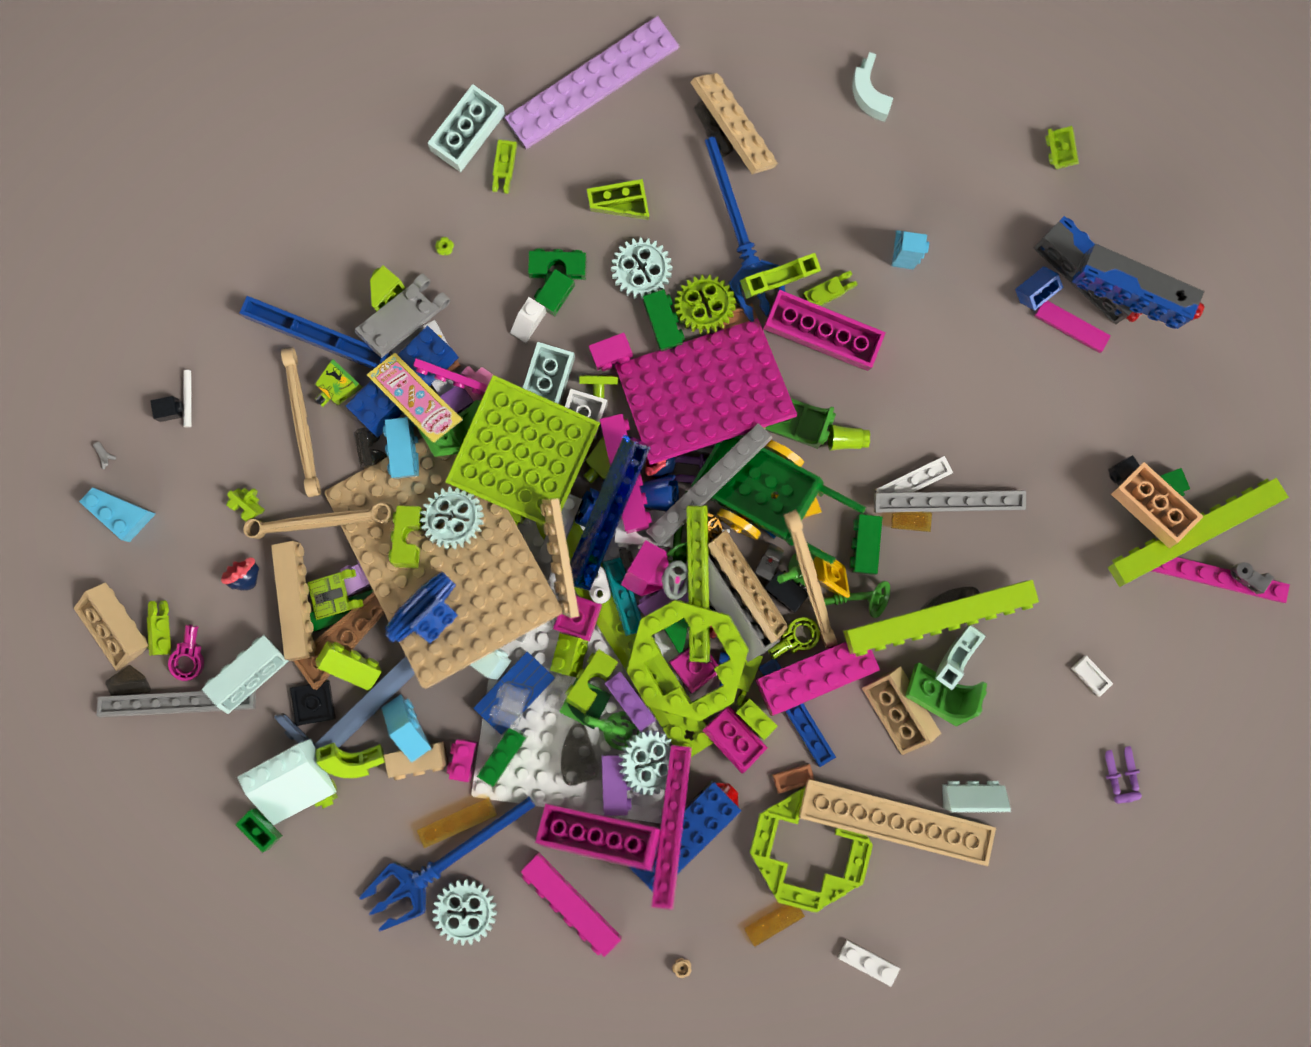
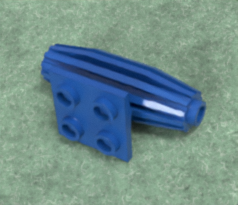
M440 572L423 584L398 609L385 627L387 630L385 635L392 642L395 640L400 642L414 631L429 643L438 638L440 633L448 625L452 624L458 616L445 603V600L456 584L443 572Z

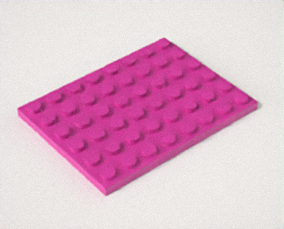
M758 318L754 319V322L748 321L683 342V345L665 351L659 350L631 359L627 363L615 365L650 465L748 433L758 423L764 428L797 417V412Z

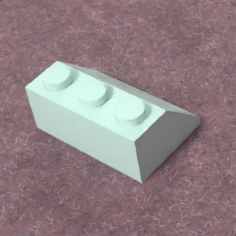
M948 781V784H942L943 808L950 812H1011L1006 788L1004 785L999 784V781H987V784H979V781H967V784H960V781Z

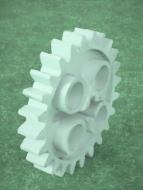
M640 237L639 243L632 239L631 245L625 242V249L621 246L619 247L621 253L615 252L617 259H613L612 264L616 266L611 267V271L616 272L612 275V278L618 279L615 282L616 286L622 285L620 287L621 292L626 289L627 296L632 292L634 293V299L639 294L643 300L644 294L648 295L652 292H658V288L664 290L663 284L668 285L669 280L667 278L672 276L668 272L672 270V266L667 265L671 262V258H666L668 251L662 252L663 245L657 248V241L650 244V238H648L646 243H644L642 237ZM642 253H648L650 257L648 259H642L640 255ZM632 255H635L637 257L638 262L640 263V266L642 268L645 267V274L648 276L651 282H648L644 275V272L641 269H638V263L632 257ZM631 262L634 266L631 269H627L624 267V264ZM656 268L660 272L657 275H652L650 270ZM636 278L644 280L640 285L635 284L633 281Z
M451 486L448 488V492H445L442 488L440 495L434 492V499L428 497L430 504L423 505L427 511H421V514L425 517L420 519L422 524H425L421 527L423 531H427L425 536L427 538L431 537L430 541L432 543L437 541L436 545L438 547H441L444 543V547L447 550L450 545L455 550L457 544L463 548L465 541L471 544L469 538L473 537L476 539L475 531H482L478 525L484 524L479 519L485 517L483 512H479L483 507L478 505L480 502L478 498L474 499L475 496L473 494H468L464 490L461 492V489L457 487L453 491ZM449 504L447 510L441 511L443 505ZM468 507L465 513H460L461 508ZM439 523H445L442 529H437ZM464 525L462 531L456 532L458 526Z
M646 730L645 733L639 732V737L632 735L633 741H626L628 748L622 747L625 754L619 755V757L623 758V762L618 763V765L623 766L619 773L625 774L622 780L629 781L627 787H633L634 792H639L643 795L646 793L647 795H653V792L660 794V789L666 791L665 784L667 782L671 746L676 745H669L671 739H665V734L659 735L658 731H653L652 733V731ZM656 746L657 753L654 755L653 749ZM639 752L640 759L637 761L636 754ZM664 756L663 760L650 762L651 760H658ZM661 765L662 772L659 774L658 768ZM644 771L645 778L642 780L641 773Z
M460 879L457 880L456 886L451 882L449 884L450 890L444 887L442 890L445 895L440 893L437 895L441 901L434 902V905L438 908L432 911V913L438 914V916L433 918V921H439L435 928L443 929L440 935L442 936L447 933V941L452 937L454 938V944L461 940L462 946H464L466 940L472 945L473 938L479 942L481 940L480 934L486 937V930L491 931L493 928L489 923H495L496 921L491 916L497 914V911L492 910L497 904L490 902L494 895L487 896L489 888L483 891V884L477 887L476 880L469 884L468 879L464 881V884L461 883ZM452 897L459 898V906L452 905ZM471 898L479 899L480 906H472ZM463 908H466V911L470 913L464 916L463 912L448 913L447 911H462ZM475 911H482V914L473 913V912H475ZM451 917H456L459 920L458 926L451 925ZM476 918L479 921V926H471L469 920Z

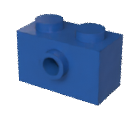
M1043 266L1019 285L1015 291L1020 303L1035 311L1063 289V285L1058 273Z

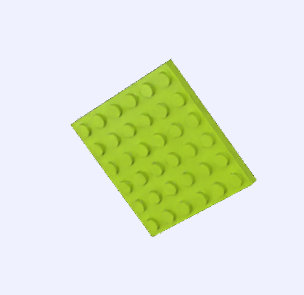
M493 375L446 479V483L544 525L546 523L545 516H542L540 505L543 504L542 499L559 498L562 511L600 422Z

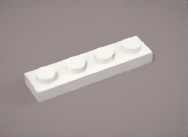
M945 456L877 488L876 492H915L952 474L953 471Z

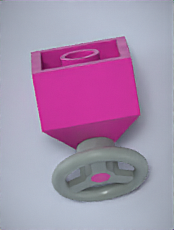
M645 540L628 569L621 586L639 596L664 589L665 594L670 599L677 600L682 598L688 590V567L684 562L678 560L668 564L666 551ZM679 566L683 572L675 574L672 569ZM684 580L683 587L678 593V587L681 581Z

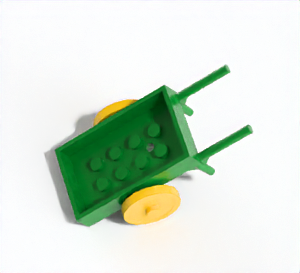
M739 435L718 442L691 487L722 459L743 436ZM770 440L710 498V500L735 513L733 514L720 508L716 516L729 525L730 529L736 533H742L749 538L758 540L761 532L750 524L752 522L785 540L790 546L794 545L784 514L796 510L802 521L817 495L822 497L826 494L861 514L864 513L866 507L823 485L824 482L821 477L802 468L804 461L797 454L773 440ZM806 542L811 554L831 565L834 563L835 557Z

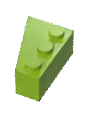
M643 179L587 189L590 211L649 220Z

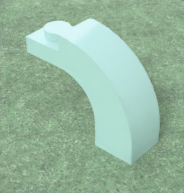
M869 52L867 59L863 58L860 68L856 67L852 81L853 95L858 106L867 115L885 122L893 97L879 93L872 86L870 73L877 54Z
M972 625L967 626L960 637L956 638L942 659L936 672V679L953 690L964 676L963 671L966 663L986 635Z

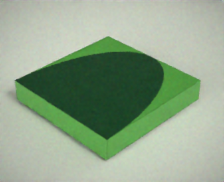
M588 683L590 690L595 692L597 696L586 714L566 702V700L560 713L595 729L594 726L584 723V718L590 716L600 719L612 694Z

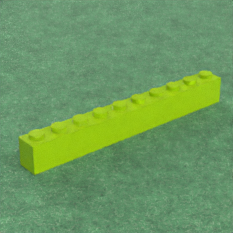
M1267 478L1257 484L1258 488L1253 489L1250 487L1242 491L1243 496L1237 498L1234 495L1225 500L1227 504L1221 507L1219 503L1210 508V513L1207 515L1204 512L1200 513L1204 517L1171 548H1168L1160 539L1156 540L1153 538L1144 543L1146 547L1140 549L1138 546L1128 551L1129 556L1124 558L1121 555L1111 560L1113 564L1107 568L1118 586L1121 587L1284 501L1289 496L1277 478L1271 481Z
M1026 580L843 632L849 653H856L857 657L868 654L867 650L874 648L875 651L886 649L887 644L893 643V646L904 644L905 639L911 638L912 641L923 639V634L930 633V636L941 634V629L948 628L951 631L959 629L960 624L967 623V626L979 623L978 619L984 617L985 620L997 618L996 614L1002 612L1004 615L1013 614L1015 609L1020 607L1022 610L1034 608L1033 604L1039 602L1033 580Z

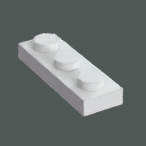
M847 939L838 955V959L889 986H892L900 970L898 966Z

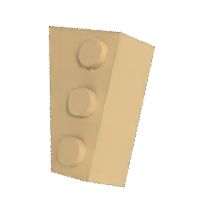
M444 741L429 744L431 750L413 762L407 758L402 750L384 754L388 778L394 777V780L406 778V774L413 773V776L425 774V771L430 769L433 772L444 770V766L448 765Z

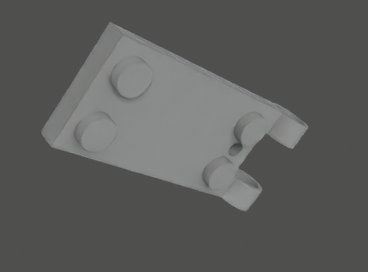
M421 274L414 280L413 284L356 327L355 333L382 358L438 312L445 309L450 303V298L444 293H440L431 303L420 293L428 288L431 280L424 274Z

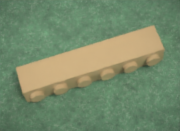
M295 541L271 545L284 659L295 661L315 657L316 645L312 637L313 624L310 621L311 605L308 602L307 596L309 587L305 579L307 570L303 563L304 548L301 543Z

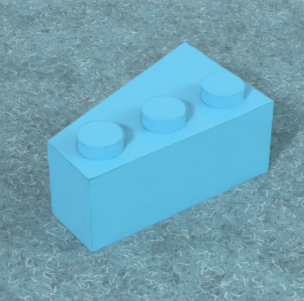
M896 230L892 267L914 270L917 264H920L921 259H924L925 253H928L929 242L927 241V235Z
M408 417L385 420V425L383 426L384 436L387 437L385 451L386 455L389 456L387 470L391 478L394 479L419 476V458L415 443H418V437H414V427L417 426Z
M93 487L79 501L120 540L130 542L156 514Z
M400 694L381 707L389 736L411 762L431 750L428 740L417 720V715L413 710L414 705L408 698L405 700Z

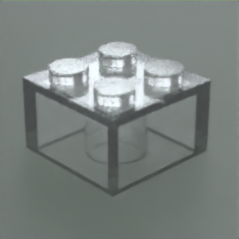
M510 683L500 686L497 693V698H499L498 704L493 705L490 716L493 717L491 722L511 729L518 728L530 690Z

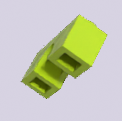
M397 506L396 512L393 513V523L395 525L394 531L391 532V542L393 543L392 550H389L388 558L395 568H419L420 548L416 544H407L406 538L412 531L423 530L421 528L423 524L420 519L424 518L421 514V511H423L421 507Z
M599 649L596 654L591 653L587 660L588 666L585 670L582 668L576 676L578 681L574 686L571 684L565 693L567 695L566 702L586 714L597 696L588 687V681L591 678L599 677L607 682L618 665L617 660Z

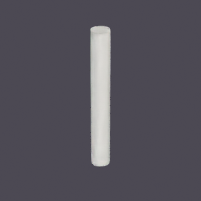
M183 370V427L187 428L191 427V370Z

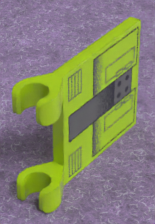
M347 569L308 582L316 620L364 606L362 599L349 601L344 583L345 579L356 577L355 569Z

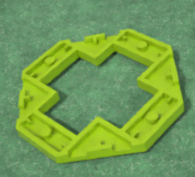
M673 600L641 618L627 673L646 706L701 721L734 703L749 648L729 614L719 613L705 607L685 603L684 601ZM683 618L686 619L694 635L712 625L730 657L729 660L714 668L723 685L691 703L681 686L664 695L645 661L661 653L652 635Z
M805 787L759 813L749 853L778 903L817 913L828 904L837 901L845 896L846 893L864 884L873 844L867 835L835 828V835L852 839L843 878L824 873L820 892L784 883L788 863L772 859L770 854L779 819L794 824L799 823L800 818L798 817Z

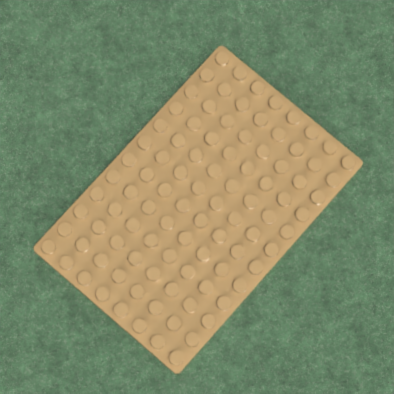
M421 438L418 440V443H415L416 453H418L419 476L401 479L391 478L387 470V465L389 464L388 456L327 489L325 496L334 512L368 510L378 503L390 505L394 512H396L397 506H418L423 511H427L423 505L430 504L428 497L434 499V492L440 495L442 488L445 492H448L450 486L455 491L456 487L446 483V479L458 454L435 457L425 439ZM475 496L474 499L478 498L480 501L478 505L483 507L479 512H483L485 517L479 519L484 524L478 525L482 531H475L476 539L473 537L469 538L471 544L465 541L463 548L457 544L455 550L451 545L447 550L444 547V543L441 547L436 545L437 541L432 543L430 541L431 537L427 538L425 536L427 531H412L408 534L406 543L416 544L420 548L419 568H395L390 563L388 555L389 550H392L393 543L391 542V532L394 531L395 525L393 519L386 524L370 520L341 525L389 622L398 609L423 584L440 572L446 574L456 584L445 600V603L458 614L452 624L448 625L440 633L439 637L431 643L427 642L415 631L399 642L421 687L424 689L433 686L563 612L509 510L478 496ZM449 504L443 505L441 511L447 510ZM385 506L378 510L379 520H384L388 515V509ZM468 507L461 508L460 513H465ZM439 523L437 529H442L445 523ZM464 525L458 526L456 532L462 531Z

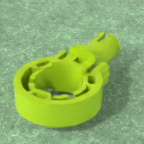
M806 617L791 621L786 631L781 635V638L787 637L771 647L768 653H773L770 656L775 660L790 649H792L790 652L794 654L799 650L804 651L813 648L820 638L817 624ZM798 621H805V622H807V623H803V624H802V623H799V624H797V625L795 624V623L798 622ZM801 625L808 627L811 633L810 638H814L813 642L811 639L806 643L800 642L795 635L796 628Z

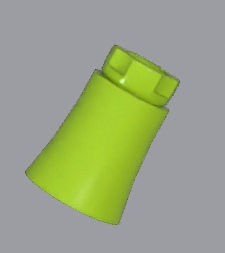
M833 424L829 427V451L869 448V430Z

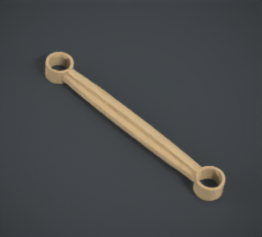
M294 347L281 349V357L286 368L294 426L305 474L304 487L308 497L321 495V488L316 477L307 413L297 370L298 358Z
M378 503L368 510L309 515L265 523L260 520L250 519L244 524L243 530L247 537L261 539L266 533L316 529L370 520L386 524L393 519L394 510L390 505ZM385 506L388 509V515L384 520H379L378 510ZM254 523H258L260 530L257 535L253 536L251 534V526Z
M795 510L784 514V517L792 535L807 593L820 628V636L825 648L828 649L836 646L837 640L830 626L823 594L817 580V573L802 531L803 525L798 512Z

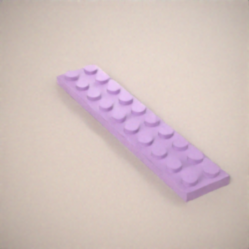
M657 16L507 115L505 120L525 149H528L677 50L679 45Z

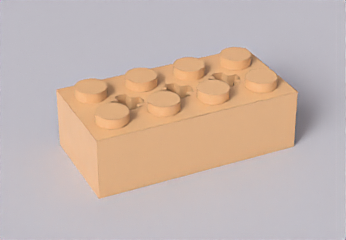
M1145 462L1111 494L1168 548L1177 544L1204 517Z

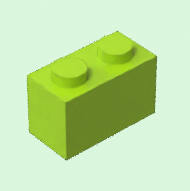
M747 698L735 711L763 740L778 727L750 698Z

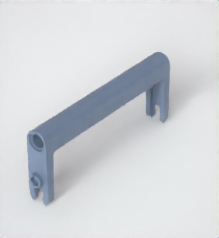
M406 656L316 743L312 741L315 749L331 743H335L339 748L415 675ZM279 714L274 717L286 730L284 733L291 740L294 739L299 744L310 739L286 714Z

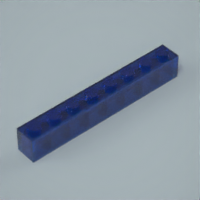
M624 435L570 562L574 587L590 590L651 448L639 439Z

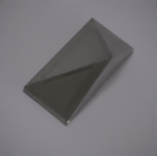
M131 665L106 680L105 683L111 696L151 692L146 677Z

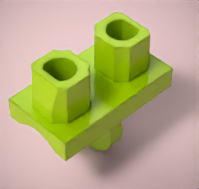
M237 488L235 491L230 490L227 494L229 500L226 506L234 511L238 510L239 507L243 508L244 511L240 516L246 522L262 514L265 510L258 504L260 500L256 497L258 491L255 488L250 491L246 488L242 490Z

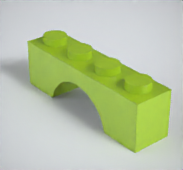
M812 253L779 267L745 277L740 280L747 299L820 272L821 268L816 254Z

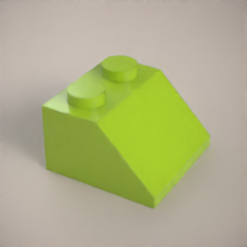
M384 265L381 268L375 269L370 279L372 307L377 312L406 289L401 280Z

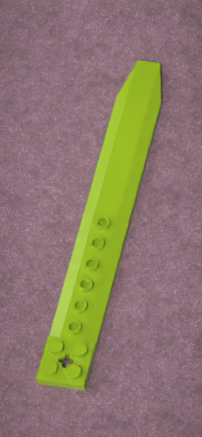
M574 521L566 540L573 585L579 597L593 601L586 580V571L593 565L603 567V561L581 526ZM536 522L539 534L544 540L546 537L544 525ZM594 571L592 573V577L596 579L598 577V573ZM599 590L597 596L602 597L603 592ZM611 593V597L606 603H599L602 604V608L596 624L627 671L637 633L625 635ZM661 653L645 661L664 695L679 686L682 687ZM685 692L686 696L688 697V699H689V701H690V703H691V702H692L691 699L689 698V696H688L687 693ZM649 707L668 739H671L672 745L691 747V757L713 744L711 739L702 731L707 726L704 720L696 721ZM685 731H694V739H686L684 737L686 735Z

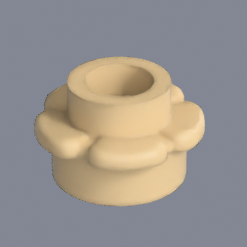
M679 958L673 964L672 970L676 973L677 977L684 978L691 974L692 965L689 960Z

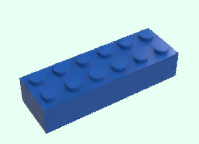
M428 325L398 354L429 387L436 380L434 378L435 375L429 372L427 375L416 372L417 368L413 367L415 359L447 370L459 358L454 350ZM372 380L346 405L377 438L383 433L385 420L396 419L403 413Z

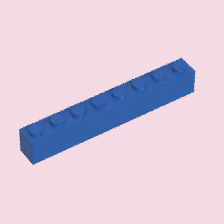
M249 296L246 297L239 312L248 320L371 369L376 368L391 356L387 353L381 358L362 341Z

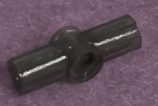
M699 102L694 107V110L705 129L707 138L715 137L721 157L729 155L734 151L731 142L704 102ZM715 126L718 130L712 131L709 128Z

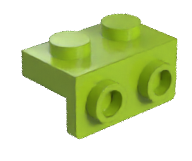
M1073 126L1054 131L1052 128L1048 129V135L1045 138L1047 146L1051 147V153L1048 154L1050 164H1053L1056 169L1079 164Z
M559 633L550 671L576 677L583 668L582 664L588 650V641Z

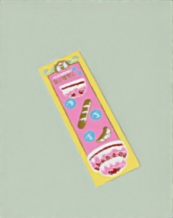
M396 353L392 354L367 374L433 443L463 420Z

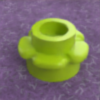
M442 237L436 242L435 247L438 254L446 256L452 253L454 243L447 237Z

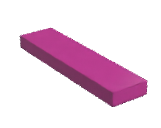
M1048 300L1038 308L1034 316L1099 353L1103 351L1111 335Z

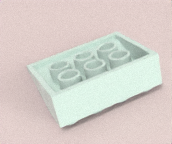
M311 739L293 746L237 777L245 795L272 825L336 793L328 773L317 764L316 749Z

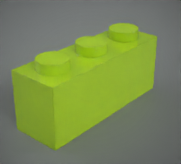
M327 641L315 660L318 669L368 691L372 689L382 672L376 660L372 658L366 659L355 650L348 651L337 642L331 643Z

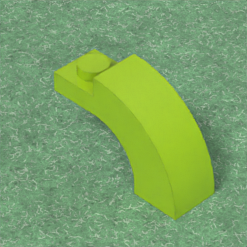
M335 743L316 749V761L320 768L333 776L341 778L369 775V768L385 763L381 744L357 753L344 752Z

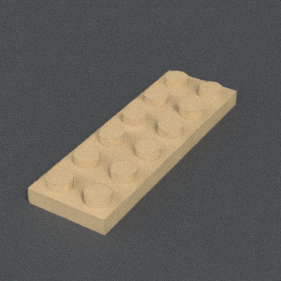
M718 73L694 77L690 83L751 174L774 168L778 163L773 153L769 151L763 138L759 136L742 107L738 105L732 92L724 84L722 77Z
M559 498L542 499L543 504L540 505V509L546 521L544 532L549 538L547 550L552 555L553 562L550 563V567L556 579L554 581V589L559 596L558 602L563 610L562 615L570 618L578 617Z
M724 530L707 544L709 551L718 560L721 570L729 577L732 587L740 594L743 604L751 611L754 621L758 622L764 636L773 643L785 632L788 624L727 530Z

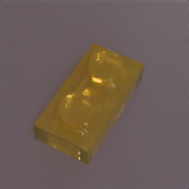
M892 512L891 529L931 532L932 513Z

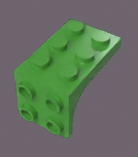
M791 398L797 412V417L767 426L765 430L818 449L828 439L830 431H827V428L833 424L836 413L833 412L834 407L819 408Z
M475 400L466 410L459 413L458 415L463 420L434 443L419 429L421 436L425 439L435 457L458 454L481 400Z
M918 662L914 665L905 697L957 727L981 714L983 699L987 694V683L981 682L973 686L957 684L951 690L936 679L935 671Z

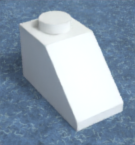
M529 297L519 311L510 334L527 343L547 313L545 307Z

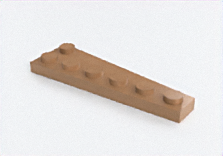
M374 592L363 600V607L352 609L314 641L316 645L315 657L294 661L313 690H317L331 675L318 669L315 661L326 642H337L343 645L344 649L351 651L383 616L384 611Z

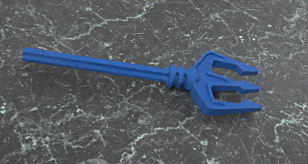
M710 137L704 141L739 244L736 250L738 253H742L739 259L744 260L741 263L742 267L728 285H730V291H734V298L748 320L754 322L753 308L745 303L740 289V280L756 273L779 267L780 265L759 260V257L754 256L757 253L756 250H752L755 244L749 241L715 137ZM785 285L778 287V291L782 290L785 292ZM764 292L758 294L757 297L760 300V308L768 317L770 306Z
M530 797L526 798L436 862H427V868L422 866L421 871H414L398 863L389 864L359 899L362 900L376 894L377 886L391 875H394L400 881L399 887L385 901L378 902L369 915L384 911L389 904L405 897H410L413 909L399 919L389 918L379 928V931L423 915L426 911V887L428 882L433 883L434 878L439 879L443 870L534 808V801Z

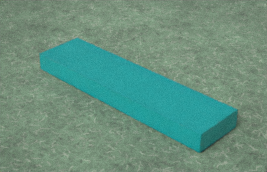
M622 558L604 561L602 566L606 572L625 635L635 634L639 628L641 615L633 592L621 586L626 575Z

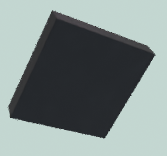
M325 681L317 690H313L310 684L290 688L296 726L336 719L330 681Z

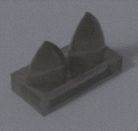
M358 428L354 432L361 470L376 465L387 457L386 453L380 450L369 449L370 446L378 442L380 436L377 438L371 431H366L365 428Z

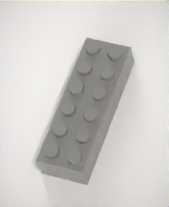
M708 548L709 603L715 608L716 612L730 615L749 648L746 657L747 662L769 650L780 640L778 639L771 643L764 636L762 628L758 622L754 621L751 611L743 604L740 594L732 587L729 577L721 570L718 560L712 556Z

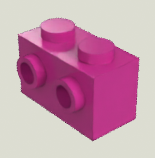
M624 332L589 345L597 371L609 370L613 367L612 365L627 363L633 357Z
M457 739L456 743H452L450 754H453L452 762L448 763L447 767L449 779L462 782L471 781L478 742Z

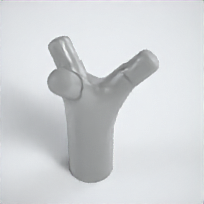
M96 442L93 445L101 459L102 469L108 466V458L116 460L117 457L107 453L100 442Z

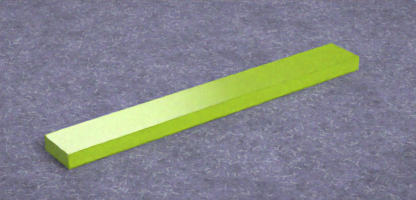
M707 505L686 506L688 604L709 609ZM689 626L690 661L710 662V626L695 635Z

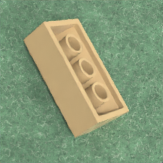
M106 583L85 591L75 605L74 610L116 671L140 656L149 646L146 638L137 629L136 623L130 619L125 607L119 603L114 591Z
M900 666L867 684L862 690L901 755H904L931 743L941 732L927 709L905 697L910 681Z

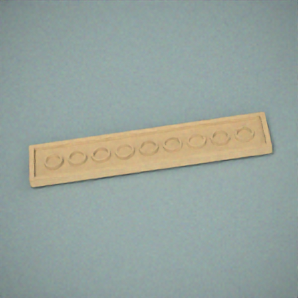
M807 779L798 817L985 866L989 865L996 827Z

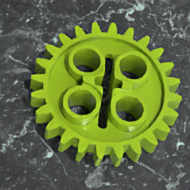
M701 275L700 280L694 277V282L687 280V287L681 285L682 291H677L678 297L675 298L676 305H674L677 317H680V323L685 322L686 329L691 326L692 332L696 329H699V334L702 333L703 329H706L707 334H709L710 329L717 332V326L723 329V322L729 324L728 317L733 318L732 311L736 310L734 305L736 304V299L733 298L734 291H730V285L725 286V280L719 283L718 277L711 280V275L707 279H704V276ZM698 291H702L706 305H708L709 313L712 316V318L708 317L704 303H702V298ZM710 291L715 292V293L712 294V295H708V294H707V293L710 292ZM691 298L697 299L695 301H689V299ZM716 307L722 308L719 311L713 310ZM697 314H703L702 317H696Z

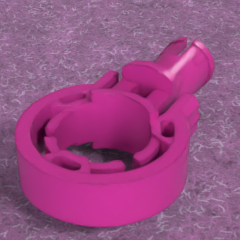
M193 625L185 626L184 642L177 643L176 651L171 654L168 661L170 673L181 681H189L196 678L204 668V659L200 653L201 646H197L196 643L199 628L196 625L194 627ZM181 656H188L193 660L194 667L192 671L184 672L181 668H175L179 665L178 661ZM197 669L196 673L193 676H191L190 674L195 672L194 670Z

